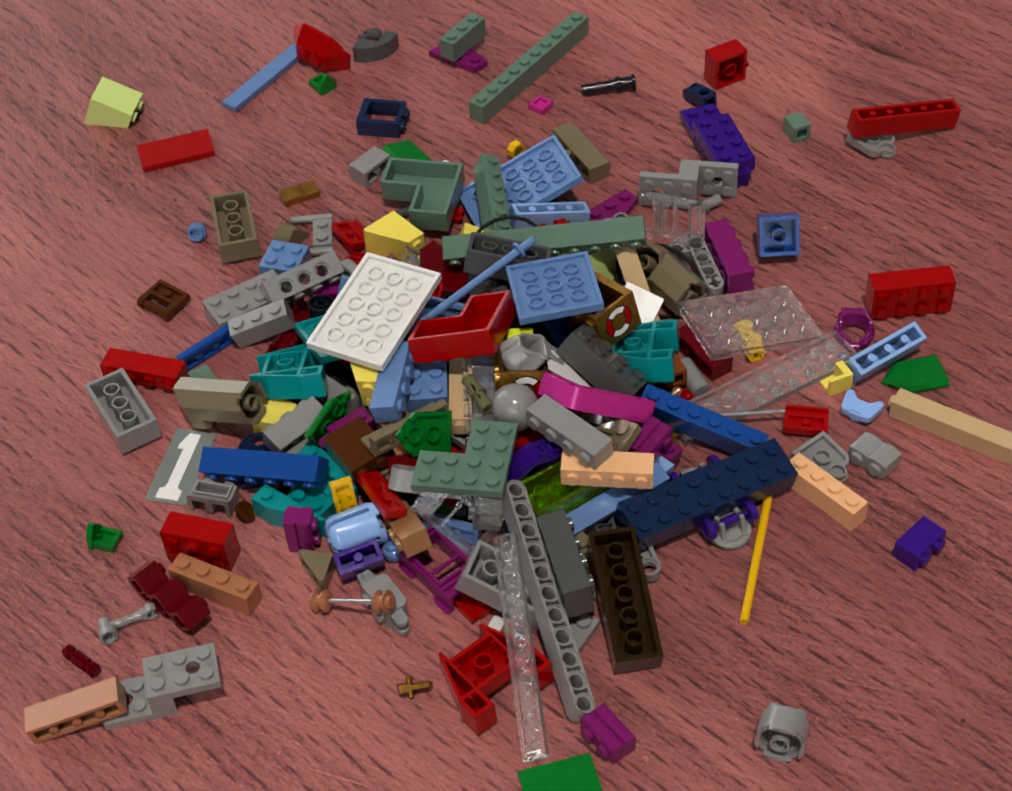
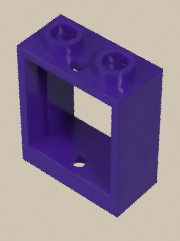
M546 438L523 445L512 457L507 483L510 480H519L527 486L535 482L562 458L560 446L548 441Z

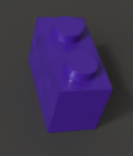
M923 516L895 542L893 557L913 571H916L921 566H926L935 552H941L945 547L946 530Z
M376 538L333 554L342 583L357 578V575L364 572V570L369 569L373 572L386 567Z

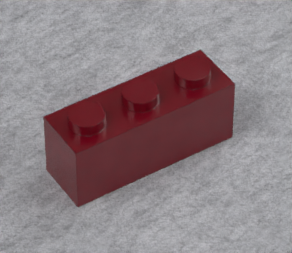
M692 321L679 328V351L685 357L691 358L697 368L711 382L732 371V354L725 350L715 338H712L704 327Z

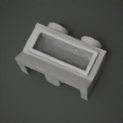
M204 478L203 480H195L186 498L190 511H195L198 502H203L207 512L213 513L216 505H221L225 507L227 517L232 518L234 508L240 500L238 486H235L232 482L218 483L210 478Z

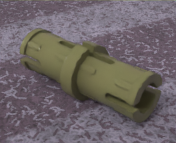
M473 374L463 377L462 384L470 393V399L476 402L483 414L491 413L493 403L488 398L486 389L480 386ZM475 390L478 391V393L480 394L481 398L478 397V395L476 394Z

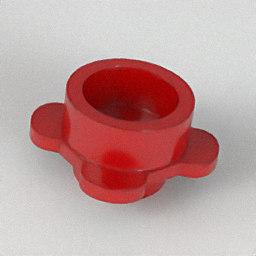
M456 207L451 224H458L463 220V208Z

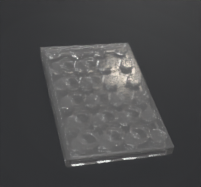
M788 285L680 301L677 304L678 311L711 361L820 343L824 339V334Z

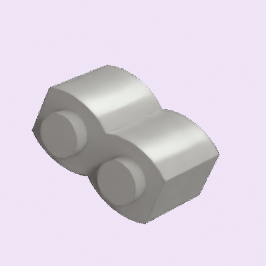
M865 432L849 446L848 455L850 461L855 465L866 468L872 476L880 479L886 478L900 464L901 453L893 446L883 443L871 433Z

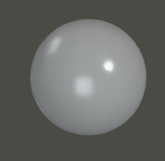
M511 383L504 385L492 397V418L498 422L518 423V432L524 431L529 428L526 409L535 403L538 398L529 387L523 384Z

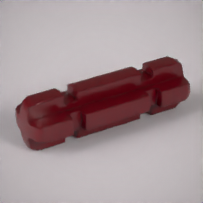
M68 644L62 649L63 656L68 660H72L71 662L89 676L96 677L101 672L99 664L91 661V658L80 650H76V647Z

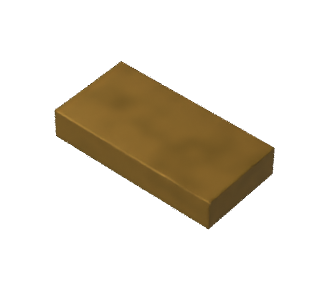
M314 180L278 190L284 207L320 196V191Z

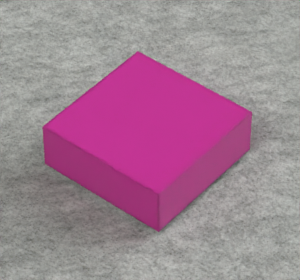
M540 95L528 104L529 110L542 116L553 107V101Z

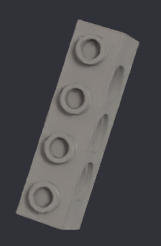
M332 250L262 282L259 288L268 304L280 299H284L288 304L287 300L294 298L298 300L306 295L305 292L311 289L315 292L324 287L323 284L328 281L332 284L340 280L344 269L335 251ZM316 269H322L325 276H319ZM298 277H304L307 280V284H301ZM281 285L288 286L290 292H283L281 290Z

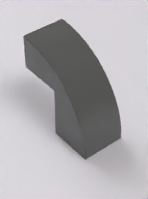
M384 31L378 41L358 38L352 48L354 62L368 63L389 57L399 48L398 34Z

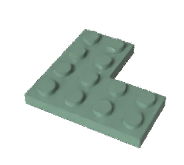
M473 420L465 454L420 450L411 481V491L503 499L519 431L518 423Z

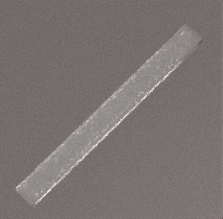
M512 531L493 537L492 540L521 755L523 761L530 762L548 757L549 751L518 535Z

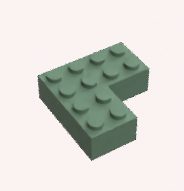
M389 157L380 181L383 199L411 202L408 210L410 223L418 229L449 231L465 182L463 163Z

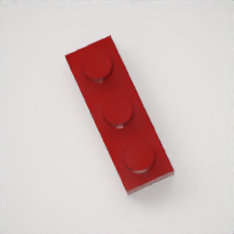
M379 471L358 474V483L385 520L406 516L407 508L394 490L388 488V482Z

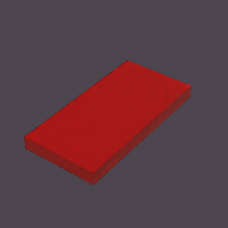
M208 129L136 145L143 172L215 156Z

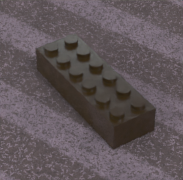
M630 526L588 532L587 548L614 674L661 667L664 655L635 527Z

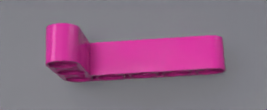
M543 372L538 389V394L542 396L546 394L564 407L645 423L650 416H653L656 406L655 401L646 398L582 386L550 372Z

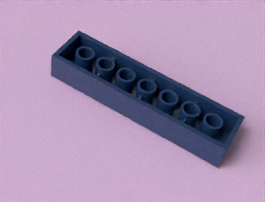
M773 438L620 501L617 504L615 517L621 528L635 527L639 549L642 551L700 526V522L704 518L708 517L713 521L715 516L720 518L732 513L736 507L741 509L742 502L746 500H751L755 503L793 487L798 472L777 440Z

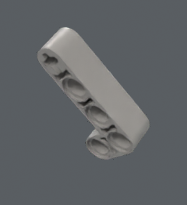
M692 237L671 242L669 246L680 250L689 258L699 278L708 285V289L705 288V292L708 293L706 300L713 304L721 302L724 294V281L705 241L699 237ZM668 250L684 265H689L678 253Z

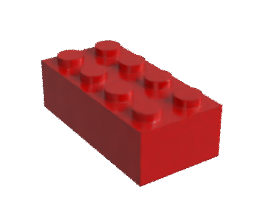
M950 265L868 274L864 304L872 320L951 312L956 280Z

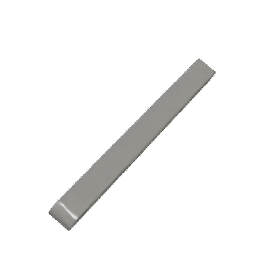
M510 480L506 485L503 499L499 498L547 655L552 663L553 674L566 715L572 722L580 723L582 717L593 711L595 701L526 487L519 480Z

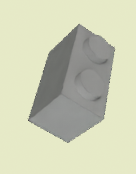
M373 146L349 164L351 180L368 188L383 176L391 155Z

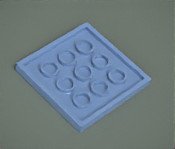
M588 251L505 266L520 325L605 310Z

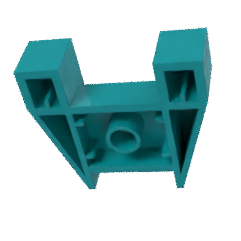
M678 319L657 320L640 324L614 344L612 350L616 354L624 356L634 370L637 369L644 375V379L647 382H659L662 384L675 380L676 374L674 352L679 351L680 347Z
M306 344L257 356L260 373L250 374L249 377L250 381L261 382L267 393V399H309L313 396L316 400L326 397L328 383L325 369H328L329 363L321 365L310 349L307 348Z
M309 442L297 454L318 455L329 460L325 486H316V489H308L299 484L286 496L265 484L251 497L256 516L271 525L283 527L282 522L288 506L298 507L299 509L301 507H311L314 517H318L317 531H321V536L326 537L324 530L325 521L329 516L336 514L328 482L347 476L326 451ZM353 484L354 491H355V495H356V499H357V503H358V505H359V499H358L357 488H356V486Z

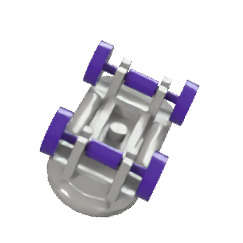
M715 454L706 459L707 466L720 461ZM701 462L698 467H688L677 473L674 471L670 472L667 475L671 481L703 468L705 464ZM746 500L742 502L741 509L736 507L732 513L720 518L715 516L713 521L708 517L704 518L700 522L702 534L708 541H712L720 548L728 550L741 548L750 539L751 523L759 519L757 508L751 500Z

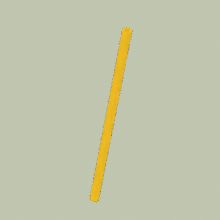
M773 495L763 499L739 620L743 625L749 623Z

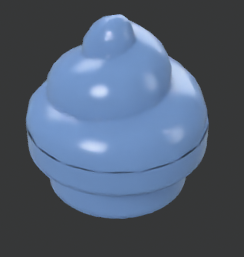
M192 223L188 227V236L192 241L204 240L207 230L203 224Z
M391 540L386 542L382 547L383 557L391 563L399 562L400 556L395 543Z

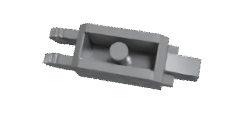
M369 569L359 573L357 581L362 589L361 599H372L376 590H381L383 593L386 590H390L396 598L395 608L389 614L383 611L377 614L374 612L372 604H364L365 607H370L373 610L376 621L378 623L382 622L387 629L392 627L399 636L409 634L407 599L387 574L376 576Z

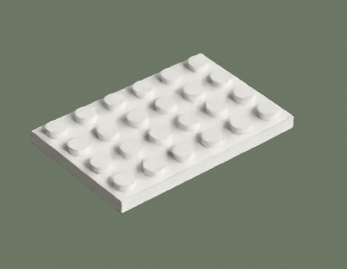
M367 252L307 340V348L383 372L442 280L441 273Z

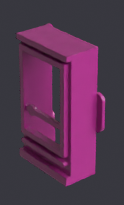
M433 524L426 529L431 543H436L451 559L439 567L433 568L432 572H430L415 557L416 555L407 558L404 552L401 551L399 552V568L409 578H417L435 596L434 603L445 614H451L455 610L453 599L462 593L454 589L468 557ZM452 562H455L460 567L442 581H439L434 576Z

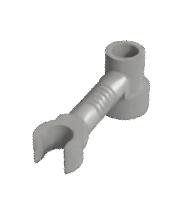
M148 603L143 608H140L139 611L113 621L109 617L100 618L97 621L101 643L105 645L115 643L119 638L117 629L125 625L127 626L140 620L156 619L158 613L154 603Z

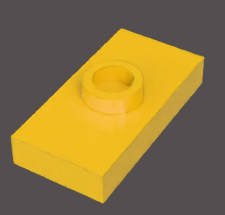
M350 476L328 482L336 514L358 506Z

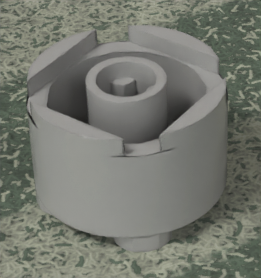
M775 702L768 704V707L760 715L754 739L757 749L759 746L763 750L764 756L778 762H791V758L795 757L800 759L804 755L810 730L807 713L802 709H794Z

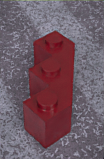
M147 561L127 577L140 597L145 601L150 599L154 603L156 610L165 618L172 617L175 620V626L181 631H190L211 614L207 609L208 603L206 600L198 595L189 596L185 583L176 577L168 578L165 574L166 569L158 561Z

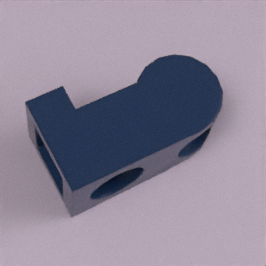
M694 83L683 90V97L688 103H694L697 106L715 103L717 106L716 92L702 84Z

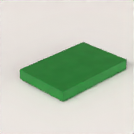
M590 753L517 771L522 791H603Z

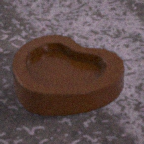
M240 501L235 506L234 511L242 520L252 522L255 519L253 506L249 502Z

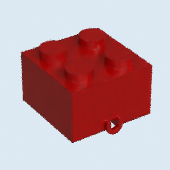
M737 39L705 50L704 80L714 90H718L746 79V67L749 66L747 60L748 50Z

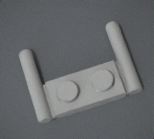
M332 213L291 217V224L313 223V249H310L311 256H321L333 250Z

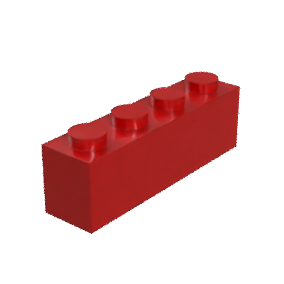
M109 348L100 363L103 376L123 368L133 384L166 391H173L172 388L180 377H188L186 361L116 348Z

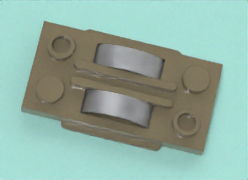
M581 411V417L584 421L613 439V451L628 452L642 430L638 424L628 420Z

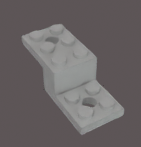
M681 159L679 174L640 171L639 205L696 210L698 195L713 196L714 194H719L721 197L736 198L739 163ZM719 177V178H722L723 180H722V181H716L714 178ZM655 188H660V189H662L663 191L658 192V191H656V190H654V189H655Z
M214 642L142 658L144 675L120 681L125 688L126 699H133L132 703L127 705L128 713L103 721L106 730L176 715L178 714L176 697L222 687ZM192 667L200 668L196 673H188V670Z

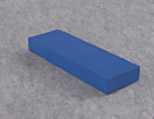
M225 325L177 355V359L186 361L188 371L233 343L229 327Z

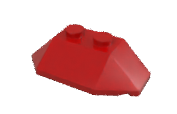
M306 23L294 27V43L298 58L324 72L349 70L351 68V55L347 51L345 52L342 46L331 36Z

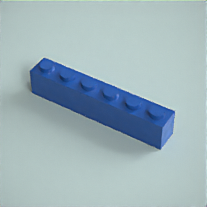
M648 383L641 396L656 402L653 416L659 419L661 423L664 422L678 432L732 455L768 440L769 435Z
M203 446L198 472L205 474L206 478L219 481L221 477L229 482H238V479H244V482L250 484L264 481L263 484L276 486L277 482L287 487H296L297 484H302L304 488L316 489V486H325L329 460L318 455Z

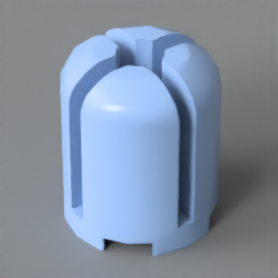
M365 502L327 518L324 530L329 546L334 554L375 538L379 546L388 541L386 528H383L379 517L380 512L373 502Z

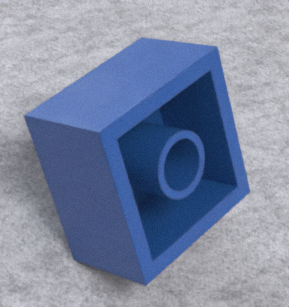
M796 212L756 214L757 254L760 257L800 255L799 214Z

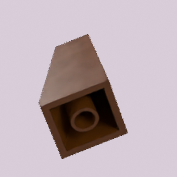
M358 416L323 438L328 455L346 476L351 477L352 483L355 485L358 483V474L385 468L388 465V457H391L389 450L374 457L361 443L362 437L374 432L361 416Z

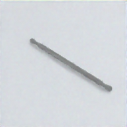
M785 409L719 414L726 417L785 413Z

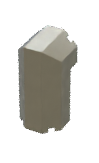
M649 241L646 242L647 245H642L641 248L636 249L651 293L663 298V304L675 315L683 318L689 316L688 312L692 311L695 313L700 309L708 297V293L705 292V288L708 289V285L665 247Z
M180 377L172 388L181 408L194 429L208 430L212 428L211 424L214 422L218 424L221 422L258 424L266 413V406H263V400L267 399V393L261 382Z

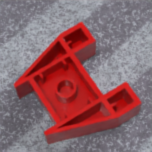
M482 623L479 625L481 638L451 659H448L442 652L438 654L442 673L462 719L477 735L497 722L495 704L487 696L514 676L523 681L534 693H537L554 680L552 663L539 650Z

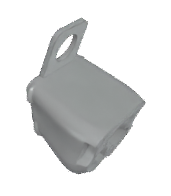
M520 333L503 341L499 346L502 362L508 371L538 370L549 358L561 365L564 364V360L559 354V358H557L551 352V349L556 352L557 348L547 342L541 334Z

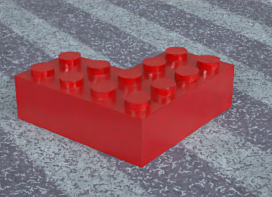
M511 291L470 295L460 315L419 320L407 340L414 363L422 362L423 364H428L438 360L450 361L454 358L463 357L464 359H469L478 355L491 356L495 354L516 315Z

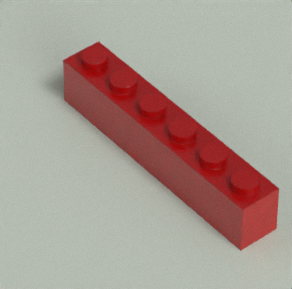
M953 98L852 109L847 128L854 139L955 128L961 109Z

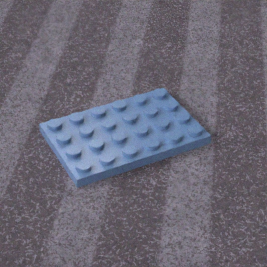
M555 134L500 165L509 213L511 204L548 203L584 182L582 175ZM475 181L462 188L460 199L475 226L480 227L482 223Z

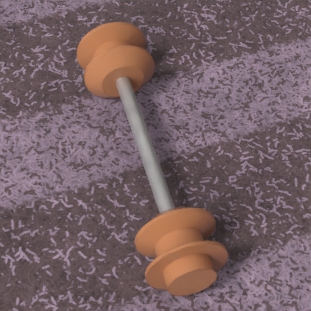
M315 589L309 597V605L314 612L322 611L327 613L330 611L333 603L372 604L375 613L380 614L383 611L389 614L395 608L396 598L390 590H386L384 593L381 590H376L372 599H333L328 589H324L322 592L319 589Z

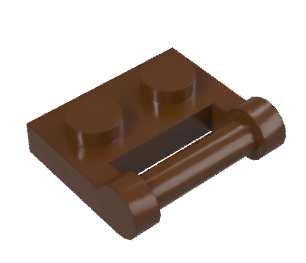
M160 279L138 298L137 305L162 316V319L169 322L173 319L174 314L191 299L188 293ZM154 299L168 307L164 309L150 300Z

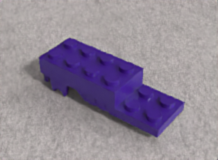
M715 103L681 110L680 117L702 155H706L708 160L713 162L739 163L737 188L748 186L751 170H755V157L729 113L721 114Z

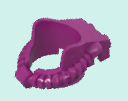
M841 308L834 327L835 336L839 343L847 348L849 347L850 351H859L860 348L869 345L874 338L875 330L871 315L867 312V308ZM848 325H857L864 328L866 335L859 339V343H851V339L843 333V328Z

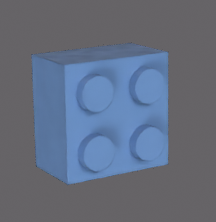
M272 240L258 266L259 272L263 274L274 269L279 275L312 260L310 248L308 245ZM298 277V280L301 284L304 280V277Z

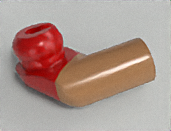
M674 387L669 391V393L690 402L694 399L691 391L686 388Z

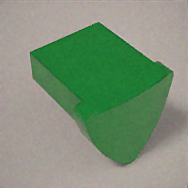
M323 73L308 80L309 86L321 96L337 87L335 80Z
M88 523L86 531L88 549L115 553L124 537L123 532L103 527L98 523Z

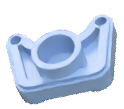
M849 389L841 404V412L849 416L853 422L870 423L883 411L884 404L881 401L868 403L856 397L855 391Z

